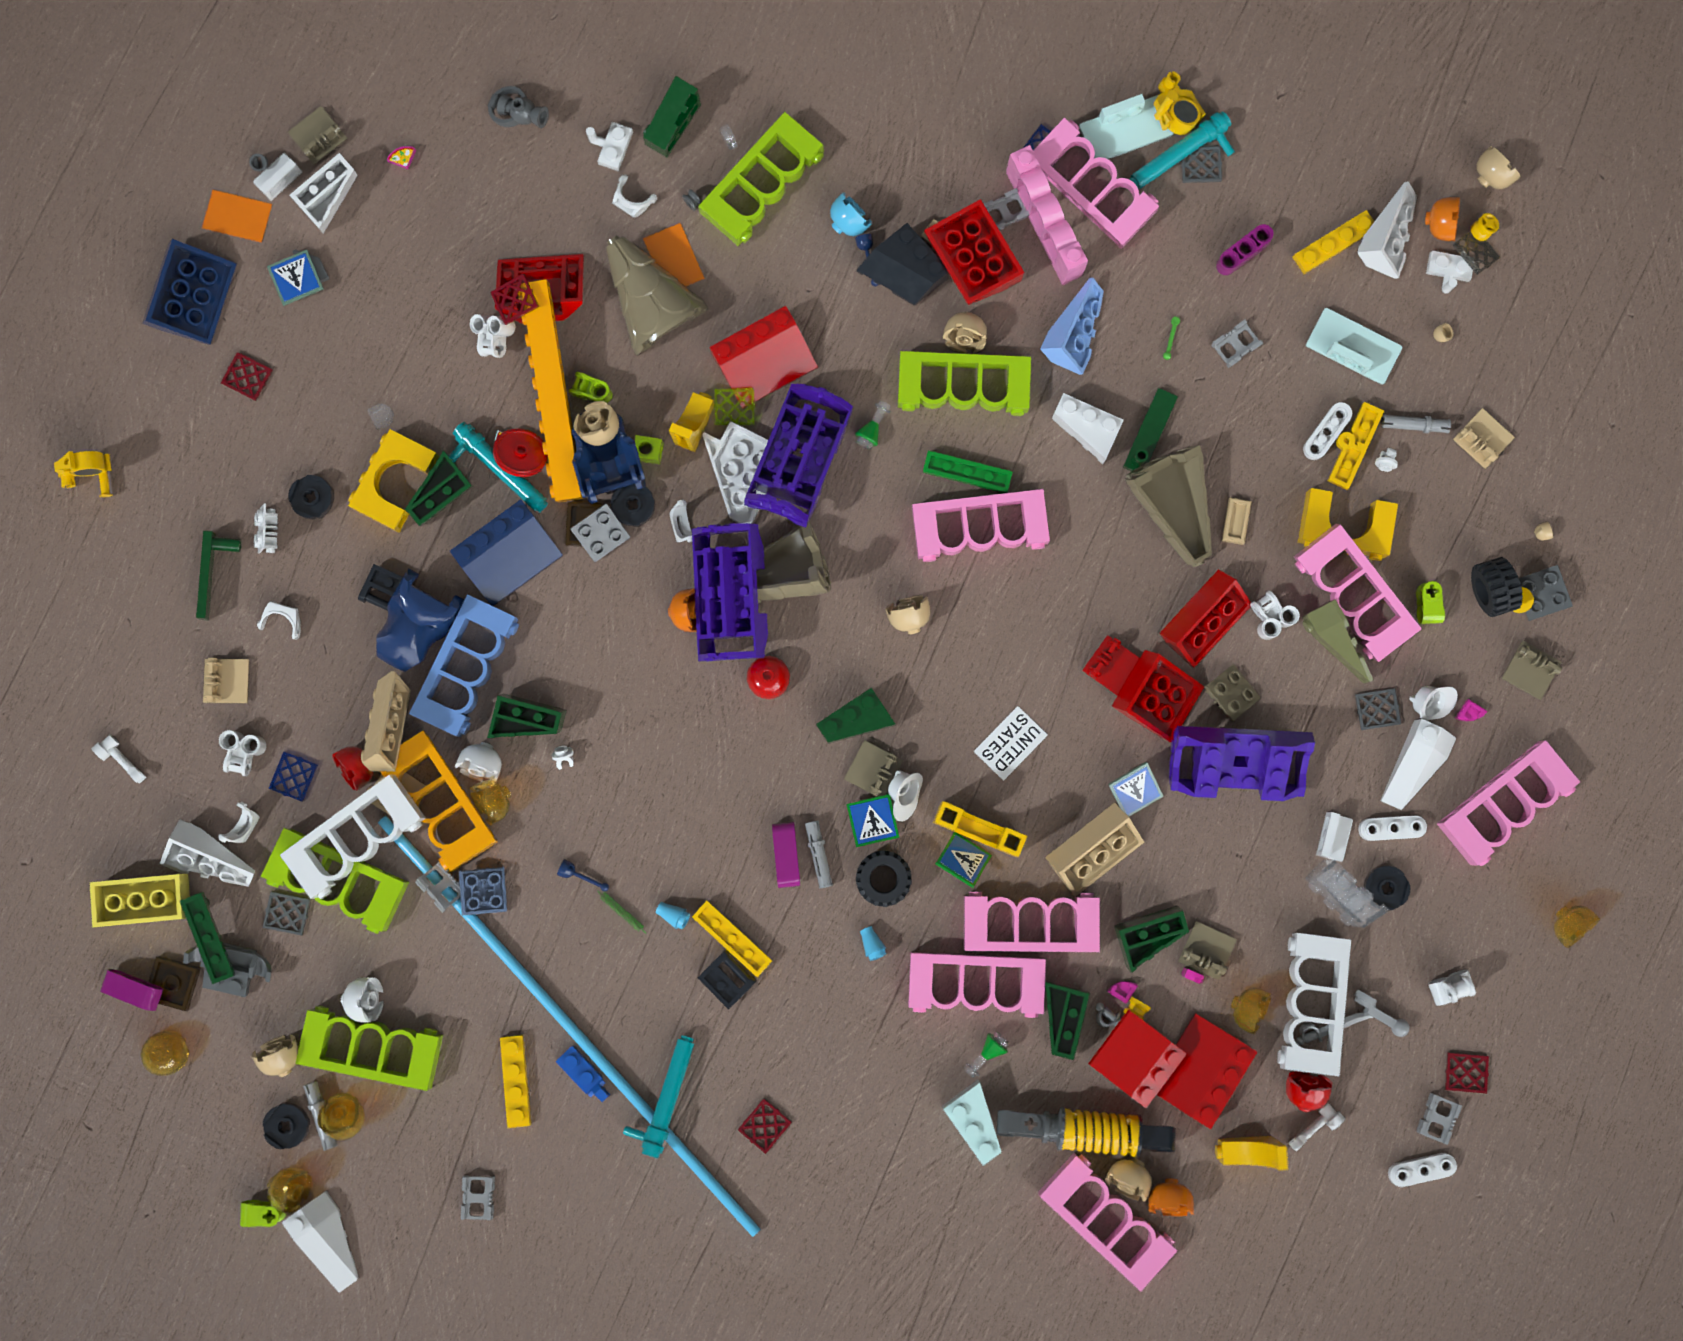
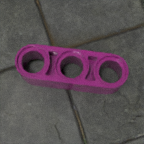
M1261 224L1224 251L1217 261V271L1222 275H1230L1265 249L1273 238L1272 228L1269 225ZM1257 234H1263L1266 240H1260ZM1240 247H1247L1249 253H1243ZM1223 260H1230L1232 262V266H1226Z
M794 822L772 824L778 888L800 886Z
M107 969L100 992L141 1009L156 1011L163 988L125 972Z

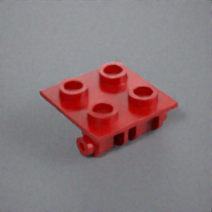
M1107 635L1082 671L1118 696L1140 658L1122 646L1118 639H1113Z

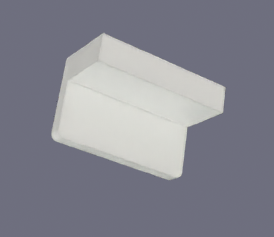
M282 154L253 183L272 201L302 171L286 154Z
M1326 812L1316 855L1342 862L1353 820L1340 816L1337 813Z

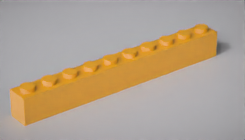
M547 280L528 282L531 289H533V294L539 307L522 316V321L524 325H527L528 333L525 334L527 347L531 348L532 355L528 356L530 368H534L535 377H532V384L534 390L538 391L539 398L535 399L537 411H541L542 420H539V427L541 433L545 434L546 442H542L544 454L548 455L549 463L546 464L548 477L551 476L553 485L549 486L551 498H555V501L558 503L584 499L580 492L572 463L574 453H576V444L572 435L573 426L550 283ZM521 283V289H527L525 283ZM519 291V300L523 301L525 293ZM528 295L526 302L533 304L531 296ZM525 305L524 310L530 308V306Z

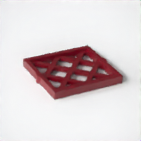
M525 274L519 275L490 292L497 306L496 309L499 311L505 325L539 307L533 294V289H531ZM522 280L525 282L526 290L520 288ZM518 281L517 287L512 286V284ZM509 288L516 290L514 297L508 296ZM505 289L504 294L499 293L501 290ZM519 291L525 293L523 301L517 299ZM497 295L503 297L501 305L497 300ZM528 295L531 296L533 304L526 302ZM506 298L513 300L510 308L504 306ZM516 302L522 303L520 311L514 310ZM525 305L530 306V308L524 310ZM503 309L509 310L507 318H505ZM512 312L517 313V315L511 318Z
M237 352L230 366H228L221 384L256 401L273 370ZM243 358L251 363L244 364ZM237 359H240L241 366L234 368ZM253 365L255 372L247 374L246 367ZM256 365H258V366H260V367H262V368H264V369L258 371ZM243 369L244 376L237 378L235 371ZM232 372L234 379L227 381L229 374ZM266 372V376L261 381L259 374ZM256 375L258 382L250 384L249 377ZM246 379L247 386L240 388L238 381ZM235 382L237 388H235V387H233V386H231V385H229V384ZM259 385L256 394H253L252 387ZM249 389L250 395L243 392V390Z
M1447 1052L1445 1090L1487 1094L1489 1056ZM1455 1056L1465 1058L1459 1062ZM1471 1058L1481 1059L1475 1063ZM1451 1059L1457 1063L1452 1069L1450 1068ZM1467 1060L1473 1065L1468 1070L1462 1065ZM1484 1061L1485 1069L1482 1072L1478 1065ZM1460 1067L1465 1073L1458 1078L1454 1071ZM1476 1068L1480 1075L1474 1079L1470 1072ZM1452 1074L1456 1081L1450 1085L1449 1077ZM1466 1076L1472 1081L1467 1086L1461 1081ZM1482 1077L1484 1078L1483 1087L1477 1083ZM1459 1083L1463 1088H1453V1087L1456 1086V1085ZM1475 1084L1479 1090L1469 1088Z
M763 1098L738 1128V1131L749 1139L750 1143L756 1145L766 1154L792 1122L779 1109H776ZM762 1105V1113L755 1114ZM764 1105H768L770 1108H772L773 1112L765 1113ZM776 1115H780L785 1120V1123H777ZM765 1116H774V1124H766ZM754 1117H763V1125H755ZM752 1118V1126H745ZM777 1126H785L778 1134ZM766 1127H774L775 1135H767ZM755 1128H763L764 1136H756ZM744 1129H752L753 1137L748 1136ZM775 1138L768 1146L767 1139ZM764 1139L765 1147H761L756 1140Z

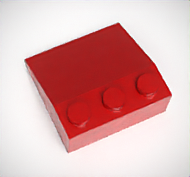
M1144 650L1112 707L1171 743L1174 740L1176 727L1182 726L1203 691L1204 686L1160 654Z
M1128 1009L1088 1064L1147 1108L1186 1053Z

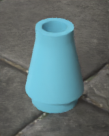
M661 902L656 909V914L660 915L675 929H684L690 918V913L687 912V909Z
M872 926L860 931L865 955L869 957L870 961L886 955V947Z

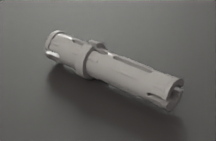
M1383 414L1382 418L1384 420L1381 422L1382 428L1423 431V433L1442 432L1448 434L1450 432L1448 428H1451L1450 419H1433L1431 416L1421 418Z
M819 821L805 823L809 840L807 844L808 848H811L819 889L833 886L825 854V840H822Z
M315 1081L304 1085L303 1088L309 1103L308 1109L311 1110L323 1151L338 1146L326 1112V1101L322 1099L318 1082Z

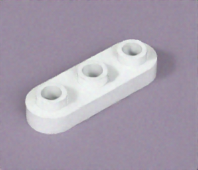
M1340 402L1330 408L1303 446L1304 455L1308 459L1318 460L1325 455L1352 417V410L1349 405ZM1336 412H1340L1342 418H1338ZM1324 429H1328V430H1329V432H1330V435H1329V436H1326V435L1323 433V430H1324ZM1311 446L1317 448V453L1311 451Z
M1420 816L1369 818L1363 820L1358 827L1359 835L1368 841L1419 838L1427 830L1426 821ZM1415 822L1419 825V829L1417 831L1413 829V824ZM1392 824L1397 826L1396 832L1391 831ZM1371 825L1375 828V832L1373 834H1371L1368 830L1369 826Z
M1437 1153L1394 1163L1388 1170V1177L1396 1186H1410L1449 1177L1455 1173L1457 1163L1451 1155ZM1444 1162H1448L1449 1164L1447 1169H1443L1442 1167ZM1422 1167L1427 1168V1172L1425 1174H1421L1420 1172ZM1400 1172L1405 1173V1177L1403 1179H1399L1398 1177Z

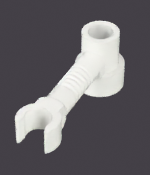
M109 735L101 743L98 742L91 748L103 761L111 755L135 782L141 783L146 778L116 748L119 742L112 735Z
M1327 1102L1318 1110L1321 1115L1288 1144L1297 1151L1324 1124H1327L1331 1130H1334L1344 1122L1345 1117L1339 1111L1336 1112Z

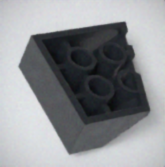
M908 223L877 246L856 270L859 274L866 275L876 284L883 285L891 290L893 294L914 306L945 282L949 275L939 257Z

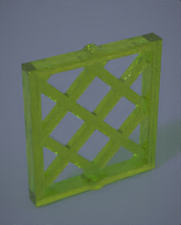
M714 389L715 425H729L730 421H723L726 417L737 425H755L754 389ZM722 392H731V394L726 397ZM737 392L747 393L742 397ZM718 394L725 399L720 405L717 403ZM734 394L740 399L735 405L729 400ZM749 394L752 396L751 404L745 400ZM726 402L732 406L728 412L722 408ZM741 402L747 406L743 412L737 407ZM719 409L725 414L721 419L718 418ZM734 409L740 414L736 419L730 415ZM749 409L752 411L751 419L745 415ZM741 417H743V418L746 419L747 421H738V420H739Z

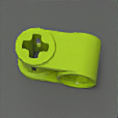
M575 372L576 379L572 389L568 391L569 394L592 402L604 401L608 404L611 401L613 393L606 382L581 372ZM599 389H606L605 395L601 397L596 396Z
M1437 582L1423 583L1416 589L1417 620L1419 624L1443 623L1445 620L1443 590ZM1427 589L1432 591L1431 595L1426 593Z
M242 1201L240 1226L272 1227L286 1217V1207L278 1201Z

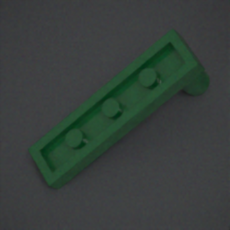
M1157 389L1122 468L1133 471L1150 461L1178 396L1163 389Z
M203 531L197 619L209 621L214 551L240 552L241 539L216 537L213 531Z
M201 892L180 900L212 985L235 976L232 964L210 911L209 900L205 897L204 893Z

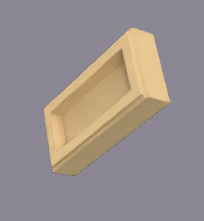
M1231 497L1228 499L1221 541L1240 545L1245 543L1252 501Z

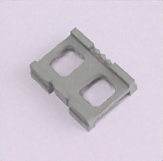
M1017 188L1005 193L1004 197L996 199L995 202L990 200L984 203L988 212L994 209L999 210L1003 218L1002 221L995 223L999 231L1003 230L1005 226L1008 227V225L1014 224L1015 221L1019 222L1030 215L1018 195ZM1017 200L1022 211L1013 215L1010 213L1007 203Z
M1245 319L1225 334V336L1222 335L1216 339L1211 345L1227 364L1228 368L1239 362L1248 352L1251 353L1263 344L1249 328L1248 322ZM1245 330L1253 338V342L1247 346H1244L1238 339V335ZM1226 343H1230L1236 351V354L1230 358H1226L1220 350Z
M438 862L419 877L415 883L423 892L427 891L429 896L435 899L434 904L443 913L460 898L459 881L456 883V879H453L454 877L451 876V873H448L449 870H445L440 862ZM434 870L443 878L435 886L431 885L426 879V876ZM447 887H452L457 893V897L451 902H447L441 896V892Z
M1430 1093L1426 1103L1428 1109H1426L1423 1116L1424 1120L1420 1119L1416 1132L1448 1145L1452 1135V1126L1455 1125V1118L1458 1119L1462 1106ZM1439 1101L1451 1104L1448 1116H1443L1436 1112ZM1431 1122L1443 1125V1131L1439 1138L1428 1134Z
M463 1175L462 1191L464 1193L461 1206V1220L493 1219L492 1191L495 1190V1176ZM484 1180L485 1192L472 1193L471 1181ZM483 1203L484 1215H470V1204Z

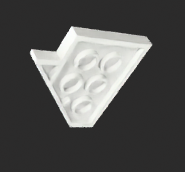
M730 421L721 440L705 432L703 433V438L729 518L737 523H753L759 509L744 505V499L768 440ZM756 490V494H765Z

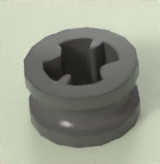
M691 189L688 190L687 195L684 194L682 196L685 203L693 211L697 210L696 207L702 203L700 198Z

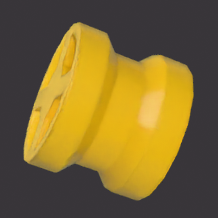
M1490 213L1483 214L1479 220L1471 225L1472 235L1480 241L1487 240L1491 234H1494L1499 229V221Z
M1131 996L1130 1004L1124 1008L1123 1012L1126 1013L1129 1009L1144 1021V1015L1150 1011L1151 1007Z

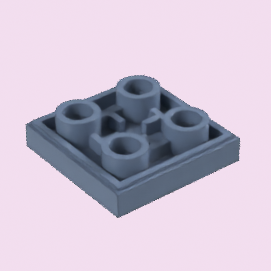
M504 867L459 871L462 916L507 912Z

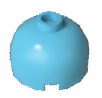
M843 192L831 206L830 216L834 222L831 225L839 234L844 232L848 236L860 235L872 225V221L870 218L866 221L863 218L866 214L863 209L850 196L845 199L846 193Z

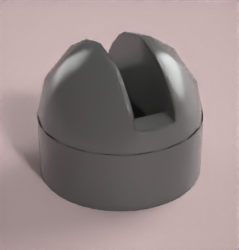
M254 154L250 157L249 164L255 171H264L268 167V160L263 154ZM258 157H261L263 168H260Z

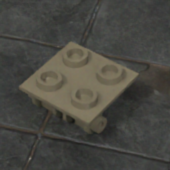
M322 106L288 131L289 135L314 165L348 139Z
M1522 640L1501 679L1541 700L1555 674L1558 675L1561 672L1562 667L1560 665L1562 662Z
M1234 664L1204 686L1205 692L1212 699H1215L1213 703L1219 704L1217 708H1222L1221 711L1226 716V719H1230L1231 722L1261 699Z
M864 740L844 780L877 797L884 796L903 760Z
M1195 921L1178 962L1220 980L1221 975H1224L1227 970L1226 964L1237 939Z

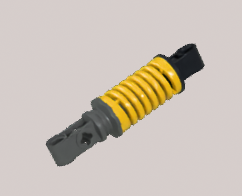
M1060 1107L1058 1114H1050L1049 1111H1044L1043 1115L999 1110L997 1116V1135L1041 1139L1042 1143L1046 1144L1048 1141L1054 1142L1058 1151L1064 1149L1073 1151L1075 1146L1077 1151H1083L1085 1145L1086 1152H1091L1093 1147L1095 1153H1100L1102 1146L1104 1154H1108L1111 1148V1154L1116 1155L1119 1149L1122 1156L1130 1153L1134 1158H1139L1141 1149L1175 1152L1176 1128L1171 1126L1143 1125L1140 1114L1127 1115L1125 1117L1123 1114L1116 1116L1115 1113L1108 1115L1106 1112L1099 1114L1097 1111L1090 1113V1111L1085 1110L1082 1113L1081 1110H1075L1072 1112L1071 1109ZM1028 1121H1031V1125L1035 1126L1031 1131L1028 1130V1126H1025Z

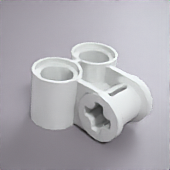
M482 314L472 316L470 328L473 333L478 334L477 351L480 356L493 355L496 358L503 357L506 353V336H511L514 333L515 322L513 321L505 325L501 316Z
M1267 591L1266 595L1257 602H1251L1253 611L1262 620L1258 625L1257 633L1264 640H1270L1278 636L1281 632V627L1287 628L1296 624L1299 620L1298 609L1293 606L1282 608L1279 600L1271 591ZM1284 611H1287L1291 614V622H1287L1283 619ZM1266 624L1273 626L1274 632L1272 635L1265 631Z
M224 731L219 737L220 746L228 750L223 764V771L227 773L233 771L242 773V776H248L252 767L253 755L259 756L265 752L267 748L266 741L260 736L247 735L244 737L242 733L237 731ZM234 735L236 742L233 746H230L228 743L229 738ZM256 740L257 748L254 751H252L250 749V743L251 741Z
M1468 970L1457 971L1450 974L1449 977L1435 979L1428 983L1437 1006L1450 1002L1455 1003L1459 998L1474 996L1476 992Z

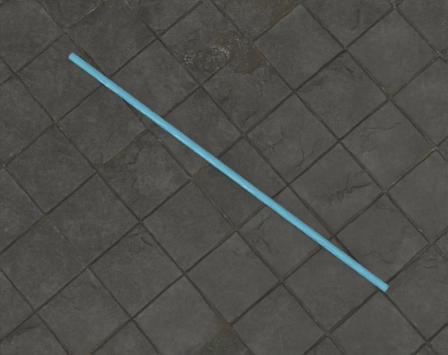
M387 816L378 822L388 835L392 833L394 824ZM403 834L394 841L423 874L432 868L431 864ZM435 870L426 876L434 886L443 880ZM447 887L441 892L449 902L457 897V893L451 887ZM459 898L452 906L462 916L461 900ZM476 914L463 915L462 917L651 1124L654 1115L653 1109ZM668 1127L667 1131L669 1134L665 1141L752 1237L760 1231L759 1226Z

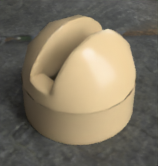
M1444 323L1434 330L1433 335L1436 341L1446 342L1453 338V330L1449 324Z
M1549 522L1537 525L1534 531L1537 539L1548 540L1553 538Z

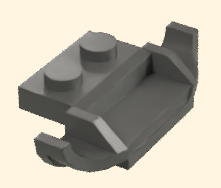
M223 943L235 976L213 985L198 947L195 946L184 953L183 963L201 962L200 967L205 968L202 988L246 997L249 994L250 980L255 975L264 977L266 979L265 982L270 983L271 965L254 949Z

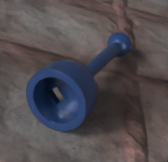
M871 233L855 237L857 247L865 251L866 257L870 255L869 250L873 246ZM871 280L872 286H878V284Z
M566 859L562 861L556 874L562 878H570L574 875L600 887L604 892L609 889L607 883H600L576 872L574 864Z

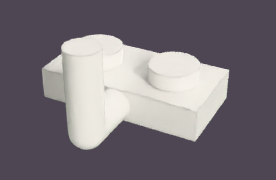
M612 122L605 139L596 136L594 128H587L586 133L589 141L592 144L603 147L598 164L619 171L633 130Z
M1431 251L1426 274L1444 277L1442 292L1449 293L1457 285V280L1466 282L1471 280L1475 259Z

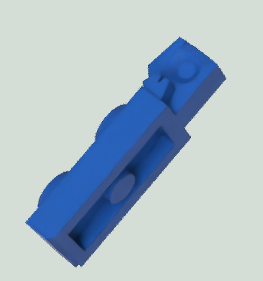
M573 1045L555 1061L585 1094H588L590 1097L595 1095L601 1102L609 1097L610 1094L603 1087L606 1083L602 1079L603 1076Z

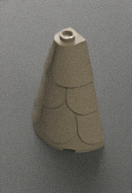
M617 235L607 242L609 246H607L606 251L614 288L618 291L622 315L625 318L631 346L637 356L655 345V341L690 319L692 321L709 310L701 298L656 264L655 259L625 237L619 238Z
M1200 445L1178 450L1175 454L1161 456L1126 475L1127 478H1125L1126 484L1147 511L1149 517L1164 533L1163 537L1187 565H1192V567L1205 563L1204 559L1212 555L1203 453L1201 452Z
M810 521L806 528L799 525L764 548L765 569L756 570L758 603H761L762 600L814 596L831 591V579L826 559L821 553L819 540Z

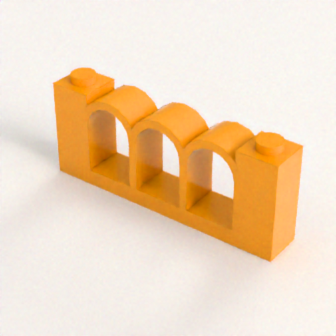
M421 731L400 745L396 771L380 772L384 778L388 775H396L402 784V777L405 772L426 758H431L442 776L415 793L408 792V794L419 808V803L424 796L446 782L459 802L438 816L422 821L430 824L428 827L430 841L436 847L442 849L438 852L441 856L438 859L445 870L449 868L450 871L454 872L498 841L427 733ZM464 808L476 828L451 844H441L436 837L437 826L443 820Z

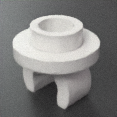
M1387 448V453L1382 451L1380 457L1375 460V465L1385 472L1396 469L1398 462L1395 460L1397 451L1391 448Z
M565 745L557 747L551 755L552 759L557 761V768L559 770L562 769L561 762L563 760H567L570 767L573 766V749Z

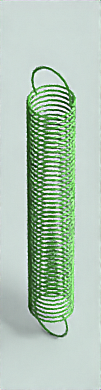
M611 899L612 901L609 904L612 903L617 906L615 909L622 910V913L627 915L625 918L628 917L637 924L635 927H644L636 918L625 911L620 904L615 903V900Z

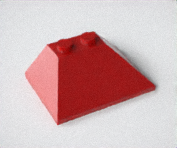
M583 254L501 259L497 261L496 288L521 274H525L528 282L547 280L550 283L556 321H565L583 304ZM518 281L512 284V286L517 287ZM509 288L508 296L514 297L516 290ZM505 289L501 290L499 293L504 294ZM497 295V300L501 305L503 297ZM506 298L504 306L510 308L513 300ZM516 302L514 310L520 311L522 304ZM503 309V313L508 316L509 310ZM512 312L511 318L517 315V313ZM522 317L516 320L519 323H523Z

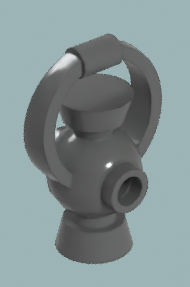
M506 86L492 94L487 105L491 119L502 127H514L518 124L526 125L533 123L537 127L543 128L549 118L547 107H535L534 103L527 98L525 93L515 86ZM506 94H518L521 96V98H515L513 100ZM497 107L499 115H510L511 118L499 119L495 117L494 110Z

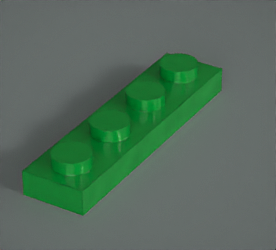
M928 450L922 473L1001 493H1008L1013 471Z

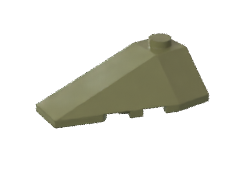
M1336 599L1302 617L1304 620L1302 624L1308 633L1311 632L1312 636L1363 684L1373 680L1364 657L1355 650L1357 648V641L1355 637H1352L1347 632L1346 627L1350 625Z

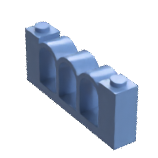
M467 594L409 714L454 736L461 738L462 734L465 735L471 725L469 723L470 717L466 715L474 710L478 702L475 688L486 684L491 676V665L488 660H494L500 656L505 646L504 637L509 639L511 635H515L519 627L517 623L519 619ZM469 621L494 632L497 642L491 652L480 654L459 644ZM456 648L475 656L481 661L483 672L479 679L467 682L445 672ZM442 676L467 688L469 701L464 708L453 710L432 700Z

